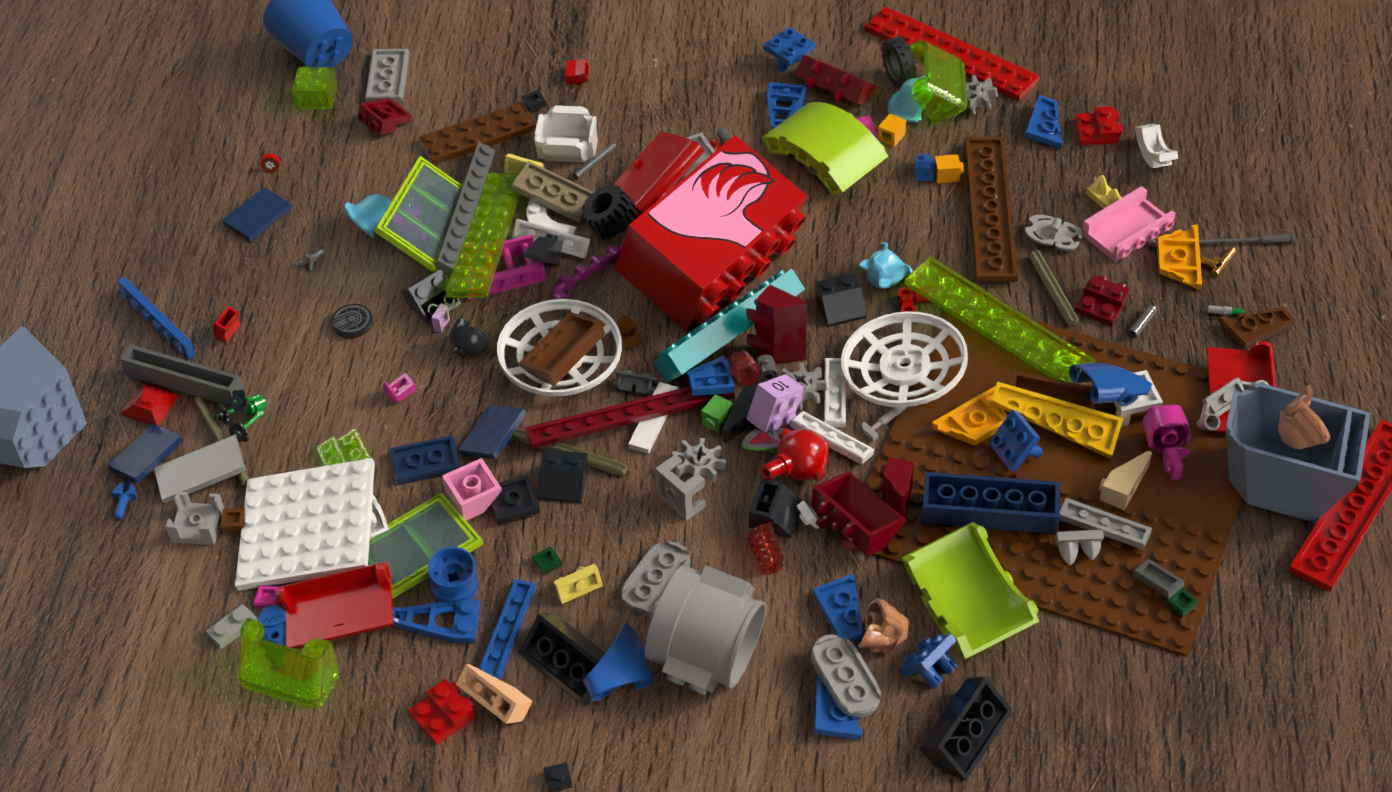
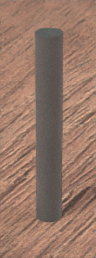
M611 142L575 171L573 177L578 180L617 148L616 144Z

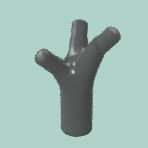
M319 248L310 255L304 254L303 257L305 259L296 263L295 267L308 264L309 271L311 272L315 261L325 255V251Z

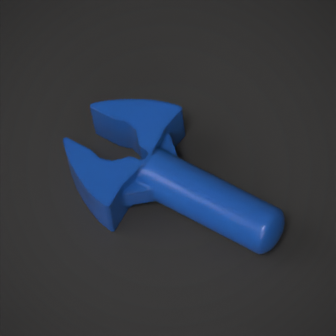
M124 482L120 483L112 492L114 498H119L114 513L116 519H122L128 500L137 499V492L132 482L130 483L129 490L125 493L126 487Z

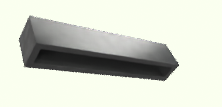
M130 345L120 358L126 376L197 397L200 396L201 398L223 403L231 407L233 406L230 404L229 398L232 396V391L244 390L241 377L138 346Z

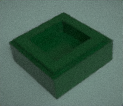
M551 546L531 556L532 562L543 576L563 566L561 559Z
M1183 588L1165 601V605L1181 618L1190 613L1199 603L1195 597Z

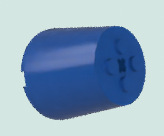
M270 0L264 11L263 26L266 32L312 71H325L338 65L348 55L352 47V34L332 0Z

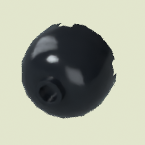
M457 318L452 324L448 336L450 343L454 346L453 351L461 357L465 354L477 356L482 353L489 345L490 337L478 327L475 329L470 326V322Z

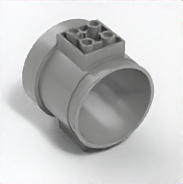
M682 565L668 582L653 615L645 644V658L664 666L662 672L668 674L666 679L681 686H684L685 682L689 683L688 688L703 695L706 694V691L713 693L717 683H722L732 689L742 677L758 642L765 619L766 602L753 599L752 595L755 588L747 581L706 565L703 572Z

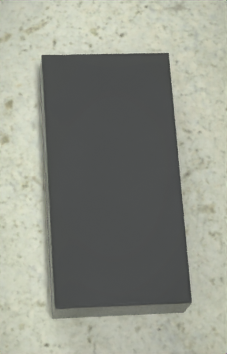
M1150 559L1133 571V577L1168 599L1184 587V580Z

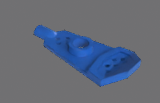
M276 605L264 607L257 619L269 658L274 659L275 668L284 666L283 657L287 654L286 612ZM274 634H279L278 638L272 639L271 636Z

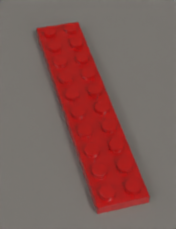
M886 6L865 25L866 32L883 40L895 37L903 38L905 43L909 45V50L912 53L971 80L974 75L979 82H984L987 78H991L992 86L996 87L998 92L1017 101H1020L1039 81L1040 75Z
M1381 419L1366 443L1359 484L1320 517L1291 563L1288 572L1329 592L1332 591L1392 492V423Z

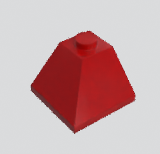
M142 383L121 411V415L158 426L178 400L179 394Z

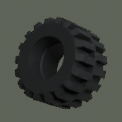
M615 184L610 186L604 185L602 188H598L597 191L592 192L591 196L586 199V203L582 207V218L601 238L615 237L618 233L624 232V229L628 228L630 222L634 219L633 216L636 214L634 202L620 186H615Z

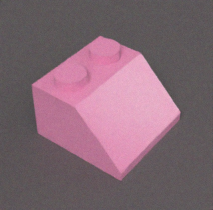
M482 458L442 475L445 493L466 521L484 513L502 491L501 486Z

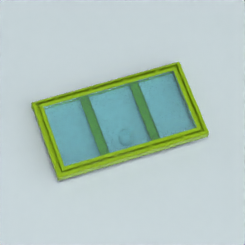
M420 156L374 232L432 272H436L438 268L434 265L462 185Z
M440 493L387 524L389 530L369 540L368 566L381 562L388 563L392 578V599L429 578L428 564L430 558L437 551L445 547L455 546L472 552L484 543L483 539L446 496Z

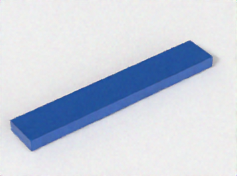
M514 579L479 670L501 680L536 591V583Z

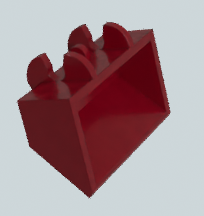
M804 54L795 72V76L806 80V88L813 89L819 86L833 92V99L836 102L848 99L857 104L864 105L880 89V87Z
M769 284L759 297L754 300L756 310L750 308L746 310V317L753 322V325H755L754 329L756 330V336L754 334H747V343L751 347L756 348L757 357L770 355L773 357L775 364L806 360L807 302Z
M850 471L813 487L811 507L822 516V518L816 521V525L821 529L832 525L831 528L834 531H839L846 537L847 540L841 543V547L846 551H851L857 547L866 556H869L884 549L907 520Z

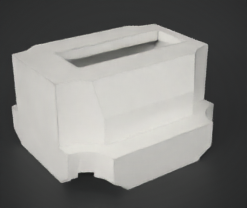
M554 106L550 108L547 114H539L535 131L537 157L546 161L582 163L589 161L595 156L598 141L596 116H590L588 109L579 106Z

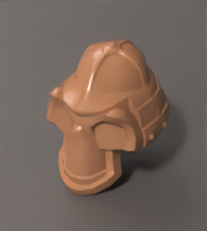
M1310 385L1305 386V389L1296 399L1288 404L1286 409L1280 411L1278 432L1282 437V442L1288 444L1293 449H1304L1325 444L1330 439V434L1322 420L1309 408L1311 405L1310 399L1313 396Z
M876 598L870 602L866 609L863 621L864 637L858 647H868L871 653L882 652L891 654L897 645L907 639L908 619L884 601V599Z

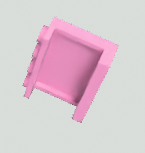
M1141 186L1086 219L1083 224L1082 236L1116 262L1121 258L1127 257L1135 249L1141 248L1151 239L1154 240L1164 231L1170 230L1174 225L1175 212L1170 211L1165 214L1146 200L1147 190Z

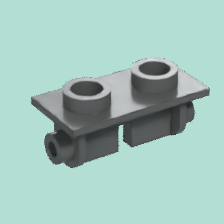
M622 369V371L615 370L618 380H614L613 387L619 391L632 393L633 385H635V393L650 396L658 385L656 377L652 374L642 373V375L634 374L633 371L628 369Z

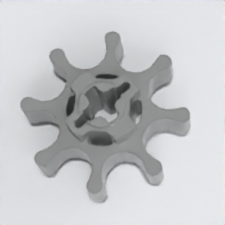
M975 75L972 76L971 83L962 84L960 81L957 82L959 92L950 93L952 103L955 102L957 112L967 107L970 108L971 114H975V109L983 105L991 108L989 98L998 97L997 89L992 86L991 78H987L984 82H979Z
M802 362L799 363L800 369L797 372L790 373L786 368L782 369L783 375H788L804 387L802 400L798 405L799 410L803 409L802 403L805 400L812 399L816 404H819L820 397L817 391L828 390L827 380H817L822 377L821 368L817 367L814 371L807 372Z
M700 438L699 445L690 446L686 440H683L681 451L684 453L672 452V456L676 454L682 459L681 465H677L676 476L679 477L684 473H690L692 476L699 474L700 476H707L711 482H715L717 471L714 469L724 471L726 466L725 459H717V457H720L721 446L707 449L704 446V438Z

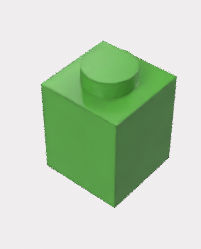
M715 394L701 411L702 425L720 433L733 408V402Z

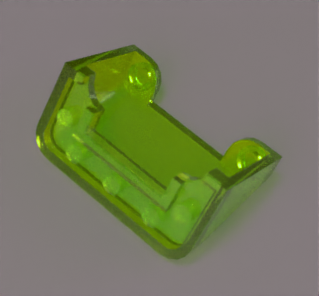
M916 41L910 45V50L913 53L912 56L917 57L925 68V77L915 81L912 87V96L934 125L963 112L968 102L965 65L962 60L925 41Z
M246 618L240 629L238 676L241 685L248 690L309 708H317L323 705L340 675L332 642L317 638L312 639L300 651L263 640L262 637L265 632L263 624L257 620Z

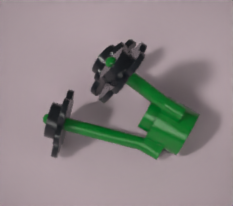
M233 390L232 396L229 398L233 408L226 410L223 403H217L216 416L223 424L230 426L229 433L231 436L235 435L238 442L243 441L246 443L249 441L246 429L258 418L264 416L263 411L266 410L267 404L265 399L259 394L246 397L244 390ZM238 411L240 413L246 411L248 414L254 415L244 425L240 422L230 423L228 419L229 414Z

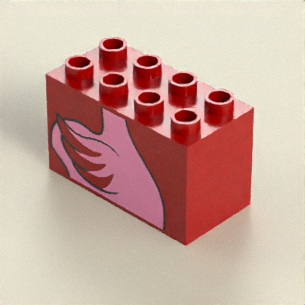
M734 135L628 226L615 270L687 332L698 321L703 324L718 314L720 307L717 304L723 298L727 299L730 303L733 302L745 289L746 283L743 280L747 276L751 275L755 279L761 277L771 265L772 261L768 257L774 252L783 256L791 249L797 239L792 234L802 226L807 218L801 210L808 196L740 138Z

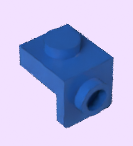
M919 154L918 157H914L915 180L933 181L934 158L930 157V154Z

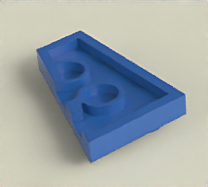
M854 573L813 588L812 594L834 633L839 636L838 638H846L851 642L862 639L863 628Z

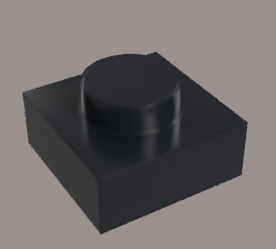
M538 90L521 96V101L530 113L547 106L546 100Z
M567 762L543 768L549 792L573 788Z

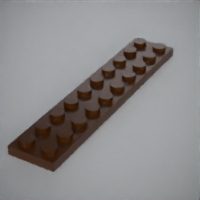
M966 137L965 146L976 282H1017L1018 272L1004 137Z

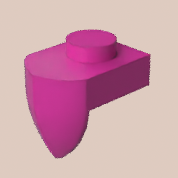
M404 373L391 384H388L386 381L383 382L386 396L395 403L401 402L418 389L407 373Z
M1183 447L1163 449V468L1166 473H1169L1172 481L1181 478L1183 464L1180 459L1190 454V450Z

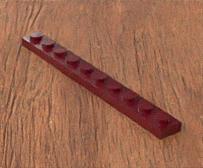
M689 386L525 427V432L531 449L705 406L715 394L692 396ZM735 392L716 394L726 400L735 398Z

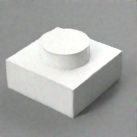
M802 501L797 505L801 512L799 517L806 525L811 524L814 528L818 529L816 521L820 518L811 506Z

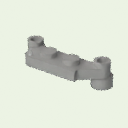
M1239 377L1234 378L1202 400L1204 405L1200 419L1197 421L1198 429L1210 432L1219 428L1220 418L1218 416L1230 409L1233 393L1246 391L1253 388V385L1257 383L1269 384L1264 380L1252 383L1240 381Z

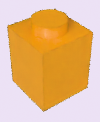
M889 114L878 126L880 142L895 147L906 133V120L893 114Z
M958 154L935 156L934 173L936 183L960 182V174L964 173L963 162L959 161Z

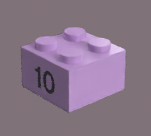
M786 374L758 384L747 420L764 433L790 424L791 420L796 417L795 413L802 400L804 387Z

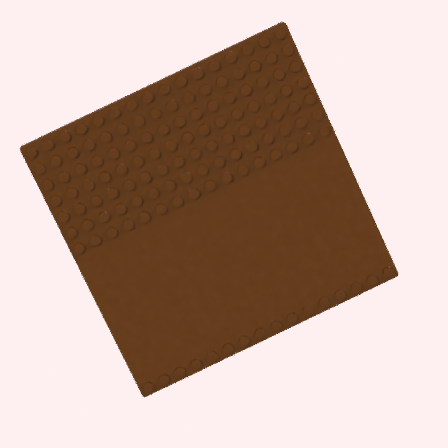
M955 298L944 320L957 328L965 340L968 353L967 368L957 385L948 393L931 402L906 407L898 415L865 485L882 498L883 492H879L880 482L883 479L880 478L881 467L887 464L888 457L915 462L913 490L905 516L906 522L884 549L871 555L904 565L901 557L962 528V526L922 523L925 472L1060 482V510L1065 499L1068 498L1151 527L1152 531L1143 550L1104 536L1100 551L1093 560L1084 553L1081 545H1078L1077 557L1072 565H1069L1062 558L1058 546H1055L1054 537L1056 534L985 528L988 534L987 541L1003 570L1010 573L1013 584L1027 599L1034 601L1040 610L1181 656H1189L1242 500V496L1229 481L1226 433L1201 431L1197 427V421L1200 419L1204 405L1202 400L1210 395L1208 370ZM948 335L941 344L946 349L949 360L961 357L959 346ZM936 349L929 354L930 363L943 361ZM1063 351L1081 358L1077 364L1104 363L1124 368L1133 373L1147 370L1163 401L1162 406L1179 405L1184 411L1192 438L1186 447L1185 445L1181 447L1190 450L1191 453L1180 459L1183 464L1181 478L1172 481L1169 473L1164 471L1163 454L1156 453L1148 445L1142 427V421L1147 411L1131 414L1129 425L1120 428L1111 459L1027 421L1040 437L1036 444L1042 448V455L1039 458L1027 456L1017 471L1009 470L988 442L992 436L974 446L934 430L932 422L996 386L997 382L1011 385L1014 371L1071 382L1068 370L1053 365L1058 355ZM1063 355L1059 362L1071 366L1075 359ZM961 364L949 367L946 377L940 385L946 386L960 371ZM942 369L930 370L927 378L935 381ZM1084 382V383H1076V384H1080V385H1085V386H1090V387H1091L1092 384H1093V382ZM917 383L912 385L909 392L923 389L926 386ZM930 390L918 396L907 397V400L925 397L937 391ZM1114 402L1096 404L1095 410L1116 416L1117 407ZM1147 451L1152 452L1149 468L1125 510L1100 501L1101 491L1098 489L1103 478L1107 479L1112 470ZM1059 520L1057 532L1087 530ZM842 534L839 538L840 544L847 540ZM1146 560H1152L1184 580L1183 589L1199 601L1198 606L1181 618L1165 605L1167 597L1133 577V571Z

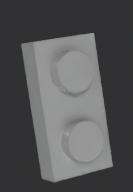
M242 604L206 630V633L220 649H223L257 624L258 620Z

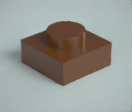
M245 508L223 509L221 520L222 532L241 531L244 528Z

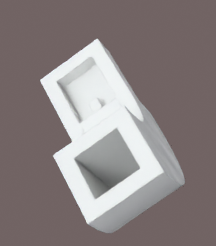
M1148 124L1135 127L1140 151L1150 167L1157 168L1172 165V160L1178 159V151L1170 150L1166 147L1160 125Z

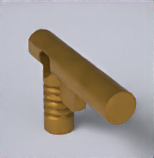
M1230 246L1222 258L1214 256L1210 260L1201 256L1200 262L1202 265L1204 264V266L1206 265L1213 269L1211 271L1212 276L1218 277L1236 252V249Z

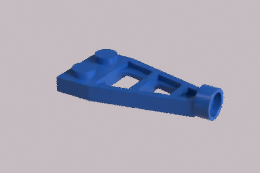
M769 83L767 105L771 130L784 121L783 119H775V114L786 115L788 118L803 106L806 86ZM776 101L792 102L790 108L776 106Z
M460 600L404 608L393 607V624L400 629L452 643L475 644L481 603L480 600ZM448 612L455 614L452 628L446 629L435 625L437 615ZM417 614H430L427 625L413 623V616Z

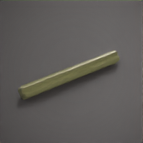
M1039 250L1030 252V260L1067 325H1076L1078 317Z

